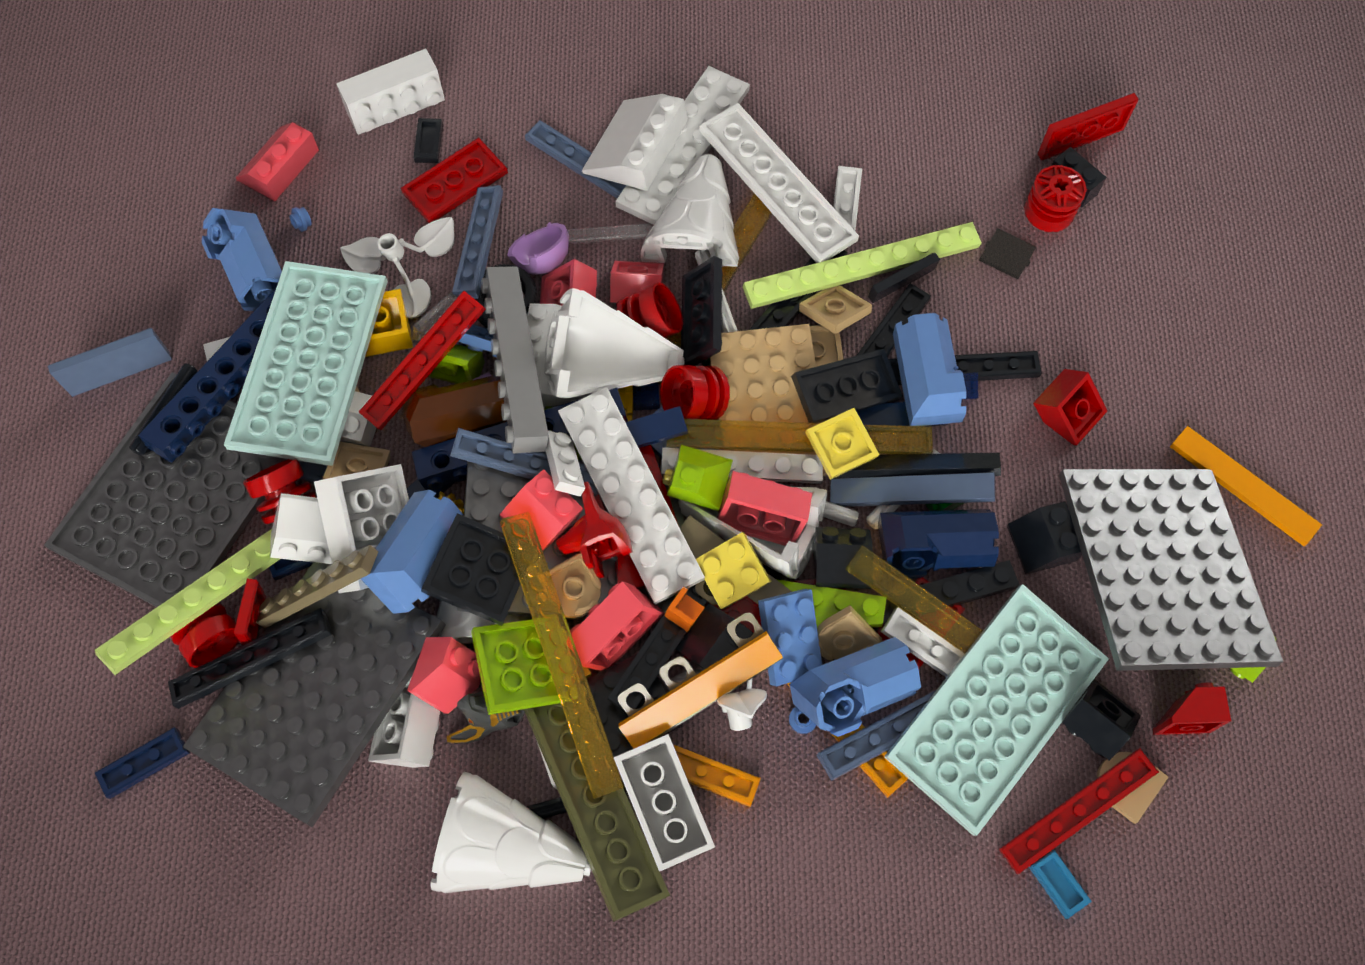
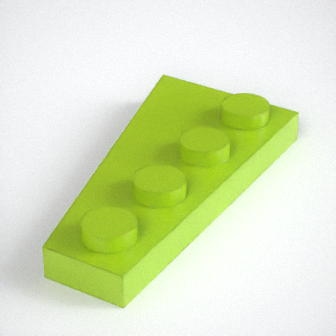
M776 579L792 592L812 589L817 628L824 620L848 606H851L872 628L882 627L887 597Z

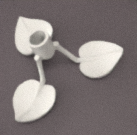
M452 217L441 218L420 228L414 237V242L417 246L405 242L402 238L398 240L395 235L387 233L380 238L366 237L350 245L340 247L341 253L348 266L356 272L374 274L380 269L381 261L386 260V258L389 261H393L405 281V284L398 285L393 290L401 289L407 317L410 319L417 318L429 306L431 290L423 279H416L410 283L399 262L404 255L403 246L419 253L425 250L427 255L431 257L446 254L452 248L455 240L454 220Z
M695 669L694 671L696 674H698L703 670ZM687 671L674 676L670 680L673 682L683 681L686 678ZM752 679L747 681L745 690L727 693L718 698V705L722 707L723 713L728 715L731 730L740 731L752 726V718L758 707L767 699V692L762 689L752 688ZM665 684V685L663 686L664 690H666V689H669V690H670V688L667 686V684Z

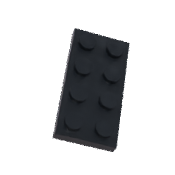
M716 256L711 257L682 276L681 313L683 327L681 330V349L684 350V365L695 366L721 351L723 272L722 259Z
M884 349L795 372L791 376L809 425L831 419L852 408L860 411L898 400L903 396Z

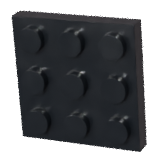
M457 513L422 586L421 592L502 626L536 547Z
M637 654L577 683L611 762L615 761L614 757L632 750L633 747L618 727V723L629 716L625 711L608 701L607 698ZM657 677L648 690L654 701L666 694ZM643 697L636 709L644 705L645 697ZM683 723L680 724V725H678L677 727H675L674 729H672V730L669 731L668 733H670V732H672V731H674V730H676V729L682 727Z

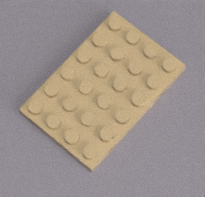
M809 324L721 333V351L710 357V366L722 369L730 386L728 407L723 416L718 419L723 450L817 455L805 432L807 429L824 421L809 425L791 378L795 372L816 367ZM823 467V476H828Z

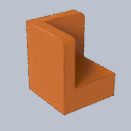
M683 586L667 608L665 617L688 632L705 607L687 595L688 589Z

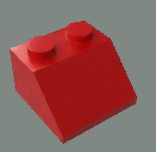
M1064 369L1033 403L1042 421L1075 446L1082 441L1108 411L1089 372Z
M1206 682L1196 684L1194 689L1185 691V695L1172 704L1152 729L1153 735L1211 733L1231 722L1225 686L1214 687L1213 683Z

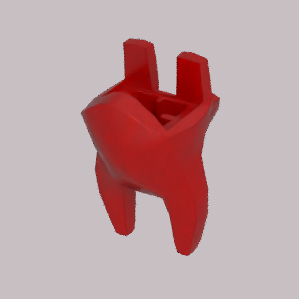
M587 481L584 482L585 489L582 493L585 515L566 534L556 540V545L559 551L565 555L581 552L586 566L589 569L593 568L596 576L601 579L605 577L601 564L602 561L620 554L626 556L632 553L633 550L627 530L616 517L607 512L600 495L594 497L591 486Z

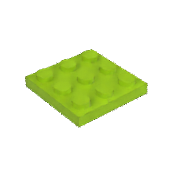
M557 616L503 623L502 626L495 624L473 627L471 634L488 715L570 702L576 698Z

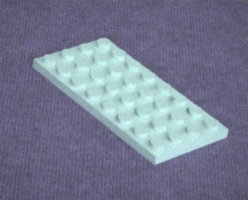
M285 261L224 442L226 449L333 466L388 282L386 276Z
M1023 584L1019 585L884 758L973 836H977L1109 658Z

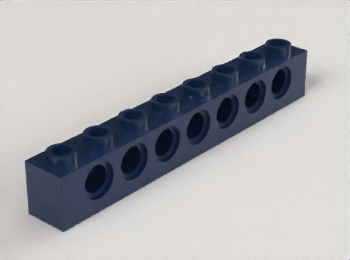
M276 288L138 435L147 448L172 463L185 452L186 447L191 441L203 432L205 426L212 418L220 414L222 407L238 394L240 388L245 383Z
M618 388L610 389L609 392L624 421L628 422ZM581 399L544 410L548 431L562 432L570 436L558 410ZM508 422L474 433L506 442L505 427L508 426ZM455 438L412 451L417 479L425 490H436L443 487L444 484L466 480L468 461L450 456ZM449 462L445 468H441L443 464Z

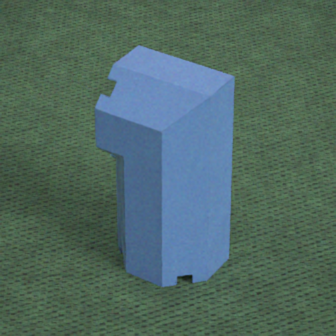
M212 208L203 221V229H207V236H202V245L208 258L221 261L243 310L255 311L277 287L282 269L257 214Z
M927 313L908 317V323L904 325L900 321L895 325L893 338L910 427L963 422L966 415V406H961L962 399H966V387L963 372L958 370L948 320L944 317L940 320L939 315L936 313Z
M431 490L413 493L376 547V550L379 552L370 574L361 578L393 614L409 612L415 608L412 604L414 601L419 599L423 602L429 598V595L421 592L422 586L456 514L464 516L451 499L445 496L441 500L435 498L436 492Z
M896 637L811 669L789 685L793 704L820 729L827 730L839 737L859 729L863 722L860 720L862 716L915 695L916 691L921 688L919 668L915 660L909 662L906 654L910 653L908 646Z

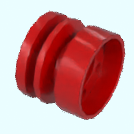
M1051 165L1042 169L1035 178L1024 206L1025 216L1029 222L1036 228L1046 232H1059L1066 229L1073 222L1087 191L1084 179L1077 171L1063 165Z
M657 282L641 290L640 294L634 293L617 303L616 311L619 310L643 327H649L665 339L682 330L683 318L679 304L670 289L663 283Z
M676 365L668 369L662 379L660 399L664 411L680 406L685 421L717 420L723 416L728 407L730 386L722 369L716 366Z
M287 459L243 481L251 498L264 496L266 499L256 507L257 511L262 512L271 509L261 517L264 524L274 522L281 493L317 498L314 492L301 495L308 491L311 485L310 483L296 485L295 481L304 475V471L297 459Z
M220 602L170 636L172 642L179 645V651L190 667L197 668L230 652L239 643L238 638L234 634L236 622L232 616L226 614V608Z

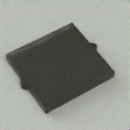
M997 228L991 240L986 242V249L979 261L1019 279L1025 267L1030 265V258L1036 246Z

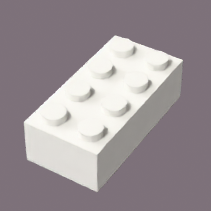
M427 49L336 83L346 112L358 135L445 100L438 70Z
M669 734L614 757L659 872L715 848Z

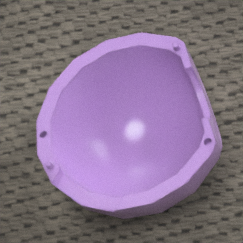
M549 222L547 227L519 237L510 246L507 255L516 266L524 269L529 274L549 273L558 268L568 254L569 235L567 229L563 224H551Z

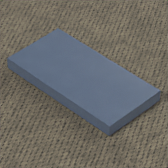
M149 328L50 364L48 369L50 374L73 397L173 359L171 353L154 330Z

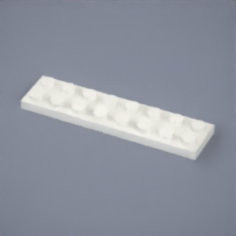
M708 66L684 101L688 120L648 191L626 185L615 201L616 207L654 225L661 216L665 206L676 193L680 182L699 157L706 155L712 147L708 140L700 133V125L733 105L740 104L748 93L750 84Z
M739 103L700 125V133L816 263L829 260L858 241L859 235Z
M603 388L558 410L608 513L616 517L627 530L633 550L629 555L654 605L678 594L683 586L688 589L704 581L705 576L608 388Z

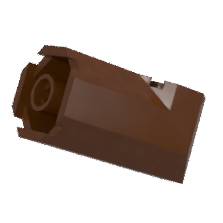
M492 375L441 388L434 384L418 388L401 407L405 428L413 442L428 447L456 438L458 428L476 432L507 422V420L502 419L501 407L504 404V398H499L498 382H501L500 376Z

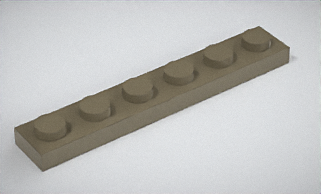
M371 545L359 551L355 550L341 561L336 560L328 568L318 570L313 576L305 580L301 579L296 585L289 589H283L272 598H266L259 608L261 613L256 623L263 628H267L369 575L379 551Z

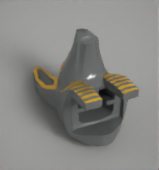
M481 684L472 694H467L458 701L457 707L464 713L470 725L446 736L447 742L471 743L482 740L494 731L517 726L524 717L525 711L521 709L488 715Z

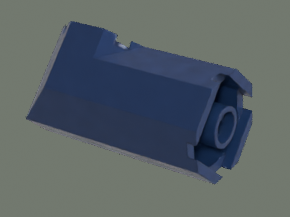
M990 509L880 513L878 531L884 570L890 573V570L894 571V576L898 579L922 578L927 575L926 570L932 567L933 572L940 568L995 567L999 555V546L994 547L995 539H999V529L995 512Z

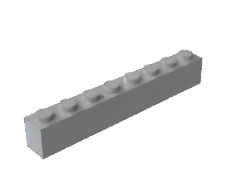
M487 267L486 278H481L482 294L487 295V298L484 300V308L486 309L485 313L490 314V318H488V333L493 334L494 339H491L492 355H497L494 369L495 376H500L501 382H498L499 398H504V404L501 407L502 419L508 422V426L505 427L506 443H511L513 454L546 452L549 435L518 267Z

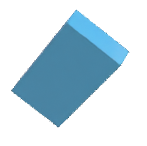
M1052 850L1029 866L1065 919L1070 918L1092 902L1055 850Z

